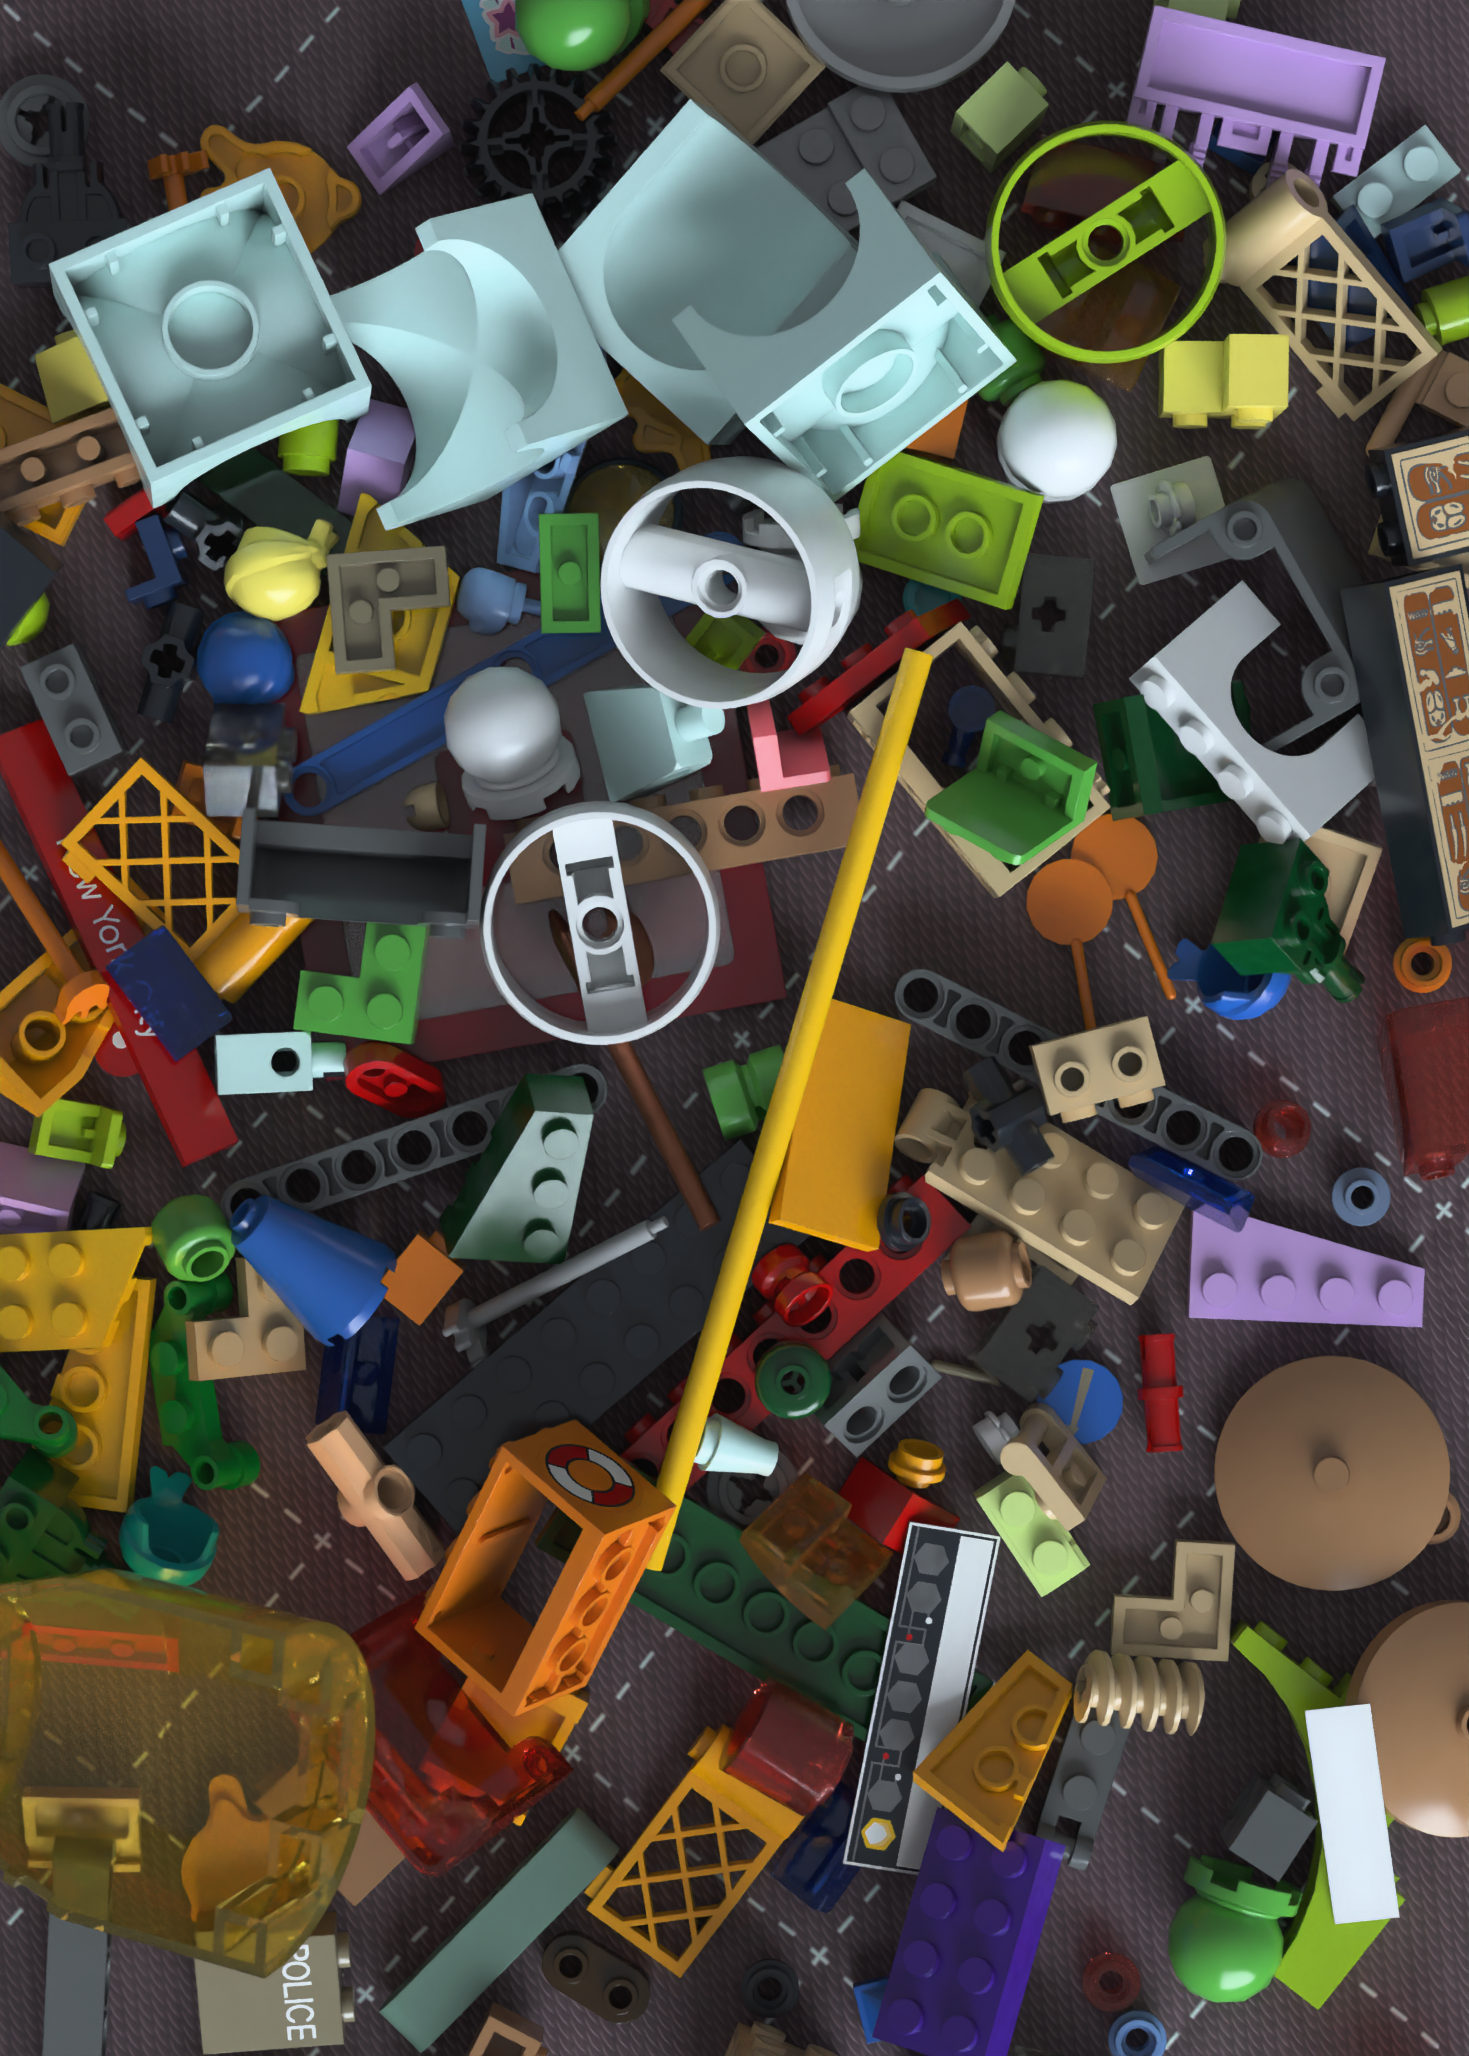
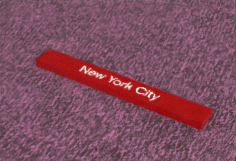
M43 718L1 734L0 773L91 970L99 971L109 986L108 1008L182 1168L235 1146L239 1140L133 910L96 876L87 884L62 861L69 851L61 842L88 813L71 776L68 775ZM93 827L80 840V843L97 859H107L108 856ZM106 866L112 873L116 875L112 866Z

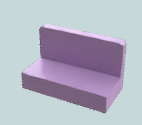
M0 1142V1234L71 1231L74 1202L85 1173V1163L29 1153L26 1147Z

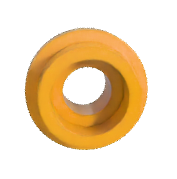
M1429 937L1408 938L1397 947L1394 953L1392 963L1394 975L1398 982L1410 991L1417 993L1435 991L1450 976L1452 969L1451 954L1446 945L1431 946ZM1420 952L1427 954L1432 962L1431 969L1424 975L1416 974L1411 967L1412 958Z
M920 1439L901 1440L897 1450L890 1453L887 1463L889 1469L897 1474V1480L912 1488L924 1489L928 1488L931 1483L941 1482L946 1472V1466L942 1462L944 1457L942 1449Z

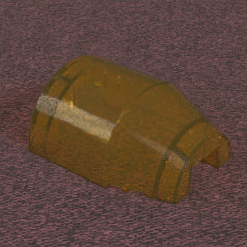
M107 1568L0 1583V1870L4 1872L2 1881L12 1888L22 1884L49 1902L46 1910L58 1919L265 1979L299 1950L320 1922L341 1883L363 1821L373 1771L376 1725L372 1684L365 1660L357 1644L347 1632L329 1622L121 1569Z

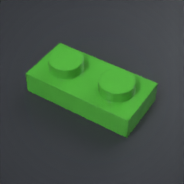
M599 513L538 514L541 634L601 632Z

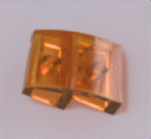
M1088 240L1089 250L1096 258L1111 260L1116 256L1114 253ZM1132 261L1035 325L1053 338L1081 349L1112 351L1132 347L1160 334L1182 290V286L1144 265ZM1039 345L1042 352L1129 393L1132 392L1149 357L1148 355L1119 363H1090L1063 357Z
M805 1472L742 1532L739 1541L754 1563L776 1589L809 1619L826 1630L888 1567L893 1552L846 1520L853 1504Z

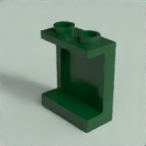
M1241 680L1231 681L1232 705L1242 727L1252 737L1249 723L1251 711L1249 702L1244 694L1243 683ZM1144 694L1093 704L1105 779L1110 789L1108 796L1113 821L1234 801L1221 790L1218 781L1194 754L1186 750L1179 736L1162 716L1146 704Z

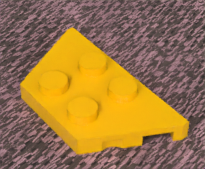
M361 493L344 553L426 547L404 526L385 531L376 510L381 505L370 495ZM448 567L451 607L392 611L396 671L337 675L335 671L331 607L329 604L299 711L304 714L313 715L429 692L461 578Z
M152 1226L0 1234V1352L110 1347L120 1323V1309L129 1300L137 1281L133 1274L143 1249L152 1243Z

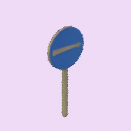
M1073 1358L1058 1363L1044 1375L1040 1385L938 1359H933L930 1362L936 1371L1037 1396L1036 1403L1049 1405L1080 1444H1088L1105 1437L1115 1428L1122 1414L1123 1393L1118 1379L1106 1366L1091 1359Z

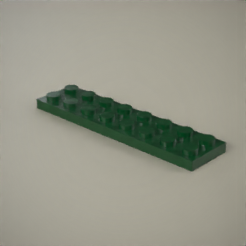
M618 1455L656 1487L657 1477ZM684 1494L662 1571L645 1568L629 1602L867 1742L891 1617ZM556 1506L534 1543L537 1548L566 1564L583 1528ZM976 1668L974 1670L966 1715L990 1690L994 1683L988 1675Z

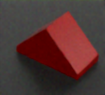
M862 1455L830 1504L876 1540L901 1554L904 1553L910 1522L954 1529L960 1520V1517L916 1489L900 1483L894 1475Z

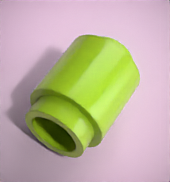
M1469 275L1422 290V303L1414 305L1415 316L1439 345L1442 346L1469 337Z
M339 419L315 423L280 435L278 457L283 459L282 471L299 476H328L330 473V463L335 462L337 458Z

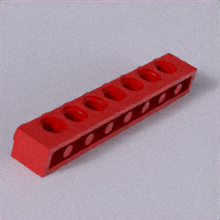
M906 1173L887 1189L886 1196L895 1192H907L925 1202L931 1216V1228L925 1241L909 1251H894L884 1244L880 1236L878 1250L866 1252L843 1245L828 1260L821 1253L817 1254L810 1260L809 1270L811 1272H819L833 1288V1296L828 1305L831 1310L828 1323L819 1330H808L802 1326L789 1327L776 1313L775 1301L768 1299L751 1316L758 1325L742 1339L735 1333H732L718 1379L719 1381L729 1378L738 1381L745 1391L743 1402L734 1409L725 1410L716 1406L712 1401L707 1417L718 1413L752 1431L771 1413L759 1400L754 1384L757 1363L754 1360L753 1353L758 1343L770 1338L781 1342L787 1340L804 1341L817 1348L824 1358L828 1360L972 1226L935 1187L925 1182V1176L922 1173L914 1180ZM851 1259H863L872 1266L873 1279L869 1286L863 1290H849L840 1282V1270ZM793 1371L787 1372L782 1377V1380L790 1379ZM799 1373L797 1382L800 1385L805 1382L801 1373ZM689 1374L667 1393L666 1397L672 1404L662 1414L654 1419L647 1412L623 1434V1437L629 1444L618 1455L630 1462L640 1458L650 1460L656 1465L660 1473L669 1443L668 1429L676 1420ZM792 1385L783 1387L788 1392L793 1393L795 1391ZM693 1463L685 1492L707 1472L701 1471L697 1463Z

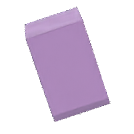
M416 82L407 87L347 148L378 194L381 195L452 148L455 143L451 131Z
M370 399L368 414L359 418L347 448L337 512L355 516L361 493L370 495L382 506L395 499L403 491L416 448L415 430L409 409Z

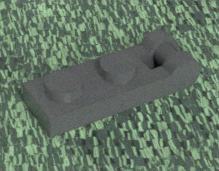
M1073 1706L1032 1833L1033 1836L1066 1845L1063 1859L1067 1860V1866L1081 1871H1085L1089 1863L1095 1836L1130 1732V1728L1120 1727L1117 1710L1113 1711L1108 1725L1101 1726L1097 1721L1096 1708L1091 1707L1085 1723H1078L1075 1720ZM1059 1815L1078 1821L1074 1837L1055 1832Z

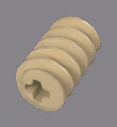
M1094 1650L1088 1655L1077 1674L1074 1692L1075 1720L1078 1723H1085L1090 1709L1093 1707L1096 1708L1098 1724L1107 1726L1113 1711L1117 1710L1120 1727L1129 1729L1133 1724L1136 1713H1140L1143 1730L1151 1732L1155 1728L1158 1716H1163L1165 1733L1174 1734L1178 1729L1180 1719H1185L1187 1732L1192 1736L1200 1724L1205 1700L1204 1681L1201 1670L1196 1663L1184 1661L1177 1666L1174 1660L1165 1658L1154 1663L1153 1659L1148 1656L1140 1655L1132 1660L1128 1654L1116 1653L1110 1658L1107 1652Z

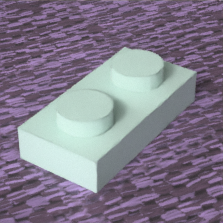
M1425 124L1332 196L1330 201L1339 212L1354 204L1375 239L1382 234L1380 224L1410 212L1458 175L1461 170Z

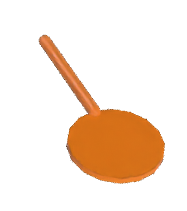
M1112 813L1101 815L1074 838L1070 858L1080 859L1096 866L1107 878L1113 893V900L1126 899L1165 997L1168 1000H1173L1177 995L1171 979L1167 977L1166 966L1136 893L1147 886L1155 874L1158 860L1155 839L1147 827L1135 818L1113 821Z
M1060 859L1047 864L1033 877L1027 891L1026 910L1032 925L1044 938L1059 945H1071L1085 1030L1097 1028L1083 943L1095 938L1106 927L1113 912V893L1107 878L1096 866L1080 859Z

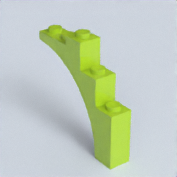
M1240 1619L1230 1632V1642L1266 1676L1286 1705L1303 1743L1314 1789V1817L1318 1823L1315 1826V1839L1308 1879L1297 1914L1293 1916L1290 1926L1283 1935L1282 1962L1274 1976L1319 2010L1391 1919L1335 1924L1305 1710L1345 1706L1352 1675L1346 1672L1332 1690L1328 1686L1334 1677L1307 1656L1301 1664L1282 1651L1288 1641L1270 1626L1260 1620L1256 1627L1253 1628L1243 1619ZM1386 1815L1387 1828L1394 1820ZM1394 1873V1880L1396 1884L1400 1877ZM1396 1888L1399 1909L1406 1899Z

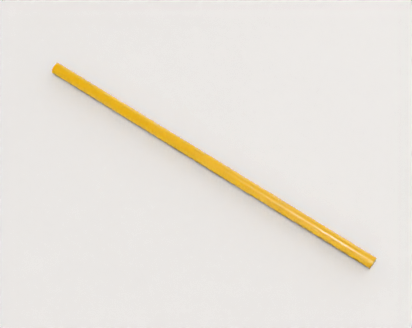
M910 648L904 649L657 1480L656 1488L677 1507L646 1566L650 1570L662 1571L934 657L924 652Z

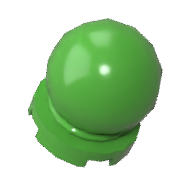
M515 0V29L527 51L551 68L564 71H588L608 62L612 56L630 47L634 42L633 40L640 34L644 20L648 18L650 0Z
M1191 1855L1183 1879L1189 1885L1195 1887L1197 1894L1178 1907L1168 1926V1956L1176 1976L1189 1992L1217 2003L1245 2001L1268 1987L1282 1962L1284 1937L1277 1919L1281 1916L1293 1917L1297 1914L1303 1892L1295 1885L1283 1879H1280L1279 1882L1277 1881L1275 1888L1251 1880L1254 1868L1208 1855H1202L1201 1859Z

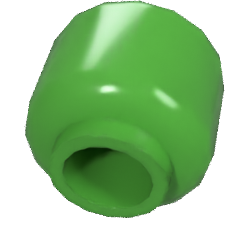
M993 314L986 317V319L1011 351L1017 362L977 393L985 401L993 402L1000 400L1003 406H1008L1013 403L1022 391L1043 381L1039 374L1042 373L1046 366V357L1039 345L1024 334L1011 319L999 322L996 315Z
M191 1194L174 1198L158 1211L151 1223L154 1247L167 1271L179 1280L198 1282L211 1280L226 1269L235 1253L236 1247L231 1243L233 1229L230 1228L229 1222L221 1211L219 1204L208 1196Z

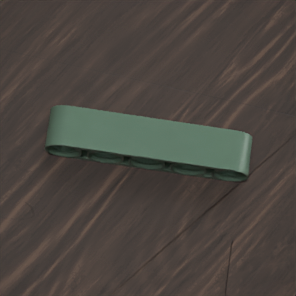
M579 1807L575 1808L389 1996L378 2012L420 2053L423 2052L594 1880L616 1856L620 1847Z

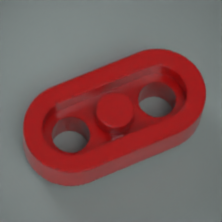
M366 1041L348 1052L343 1060L347 1088L352 1093L398 1116L420 1118L437 1112L446 1101L442 1073L437 1068L392 1045L381 1041Z

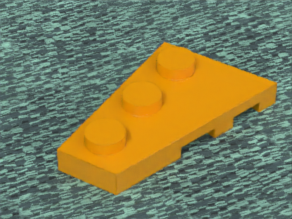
M1027 1650L913 1771V1782L1004 1853L1071 1699L1073 1684Z

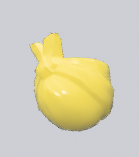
M317 519L307 539L273 527L257 526L247 529L237 551L230 557L225 566L224 586L228 597L246 613L272 621H279L294 616L309 607L319 595L321 570L327 567L326 555H329V551L340 538L336 533L332 532L333 525L326 520Z

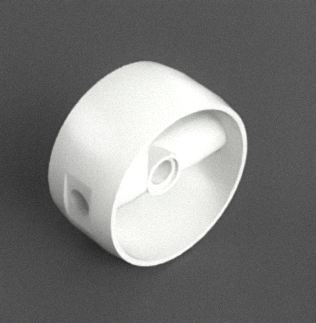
M736 456L712 459L690 466L655 485L643 494L623 516L608 542L601 568L600 585L603 612L609 631L623 657L641 678L663 694L692 706L709 709L737 708L759 703L784 692L813 672L829 657L843 637L854 614L859 592L857 551L851 532L839 509L817 484L802 473L789 468L785 464L760 457ZM688 488L724 490L750 500L771 515L792 539L802 561L659 526L658 524L667 505L679 490ZM723 570L735 577L738 583V594L731 592L725 586L722 575ZM658 595L696 604L705 613L715 618H727L736 614L807 632V636L799 655L788 670L773 673L737 671L710 660L693 648L671 623Z
M589 801L563 806L548 812L523 828L509 842L494 864L487 880L481 902L479 932L481 948L490 976L500 993L518 1014L534 1026L558 1038L589 1045H609L636 1040L661 1029L677 1018L693 1002L706 983L715 962L720 939V912L714 883L709 870L695 847L679 830L656 814L636 806L612 801ZM613 820L642 827L670 844L693 870L706 901L707 921L705 938L701 953L693 970L681 987L670 998L646 1012ZM553 830L586 1022L556 1014L527 995L511 976L504 964L495 937L494 903L503 876L517 856L529 844ZM605 907L615 914L618 924L611 935L604 938H596L588 934L584 929L582 921L590 909Z

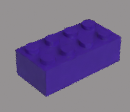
M937 1807L872 2038L929 2056H1007L1066 1845L1013 1830L1003 1853L954 1813Z

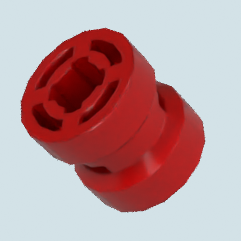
M795 1244L782 1245L770 1251L759 1261L751 1276L752 1283L766 1299H773L775 1301L776 1313L789 1327H799L814 1320L826 1309L833 1296V1288L819 1272H811L809 1270V1259Z

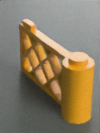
M140 757L61 842L69 851L62 861L87 884L95 876L101 880L192 965L198 973L192 982L208 999L217 1005L223 999L235 1004L314 920L286 917L285 927L250 925V914L238 912L236 906L237 896L214 897L213 863L236 862L239 865L240 847L144 757ZM141 775L160 791L161 815L127 816L126 791ZM169 800L185 815H169ZM118 801L119 817H103ZM169 822H193L203 831L204 856L171 857ZM128 823H161L162 857L129 858ZM95 824H119L121 858L97 859L80 843V840ZM212 840L228 855L212 856ZM205 863L206 897L172 898L171 864ZM163 864L164 899H140L130 889L129 865ZM121 865V880L106 866ZM231 904L215 921L214 905ZM206 905L207 930L192 946L173 929V906ZM149 906H164L165 921Z
M724 1723L716 1731L709 1726L703 1729L687 1755L695 1760L690 1769L615 1869L608 1864L584 1890V1893L592 1898L586 1910L679 1978H681L782 1842L800 1824L818 1795L816 1790ZM691 1788L712 1803L715 1823L682 1827L679 1804ZM721 1810L735 1820L722 1821ZM672 1815L674 1828L661 1830ZM748 1829L765 1841L754 1858L729 1861L724 1832ZM717 1833L721 1863L688 1867L684 1837ZM676 1839L680 1868L648 1873L644 1851L649 1844L654 1841ZM638 1861L640 1874L626 1876ZM744 1870L733 1885L731 1872ZM723 1873L726 1895L719 1904L695 1907L690 1878ZM682 1879L687 1908L654 1913L649 1883ZM641 1884L646 1914L623 1917L605 1903L616 1888ZM710 1916L698 1931L697 1917ZM689 1919L692 1940L679 1957L659 1943L656 1923ZM648 1924L649 1935L637 1926Z

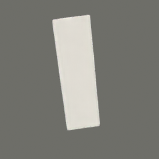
M1370 1703L1305 1710L1335 1924L1399 1918Z

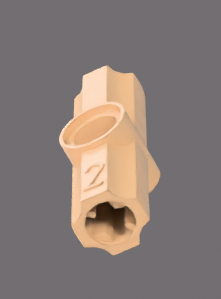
M346 1410L333 1414L323 1423L317 1425L305 1438L307 1440L306 1445L338 1487L337 1501L343 1518L356 1527H367L405 1581L419 1578L426 1571L435 1567L445 1556V1546L414 1505L415 1489L409 1477L399 1466L385 1465Z

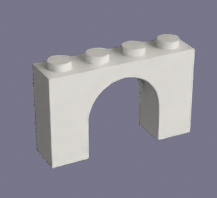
M1242 580L1143 665L1129 680L1140 691V694H1144L1146 704L1156 710L1175 731L1186 750L1194 754L1214 776L1221 790L1229 798L1233 799L1254 822L1260 835L1267 842L1283 844L1286 840L1298 838L1306 841L1375 779L1365 722L1357 714L1329 736L1312 753L1301 756H1287L1270 751L1256 742L1246 732L1239 722L1232 705V676L1239 662L1281 624Z

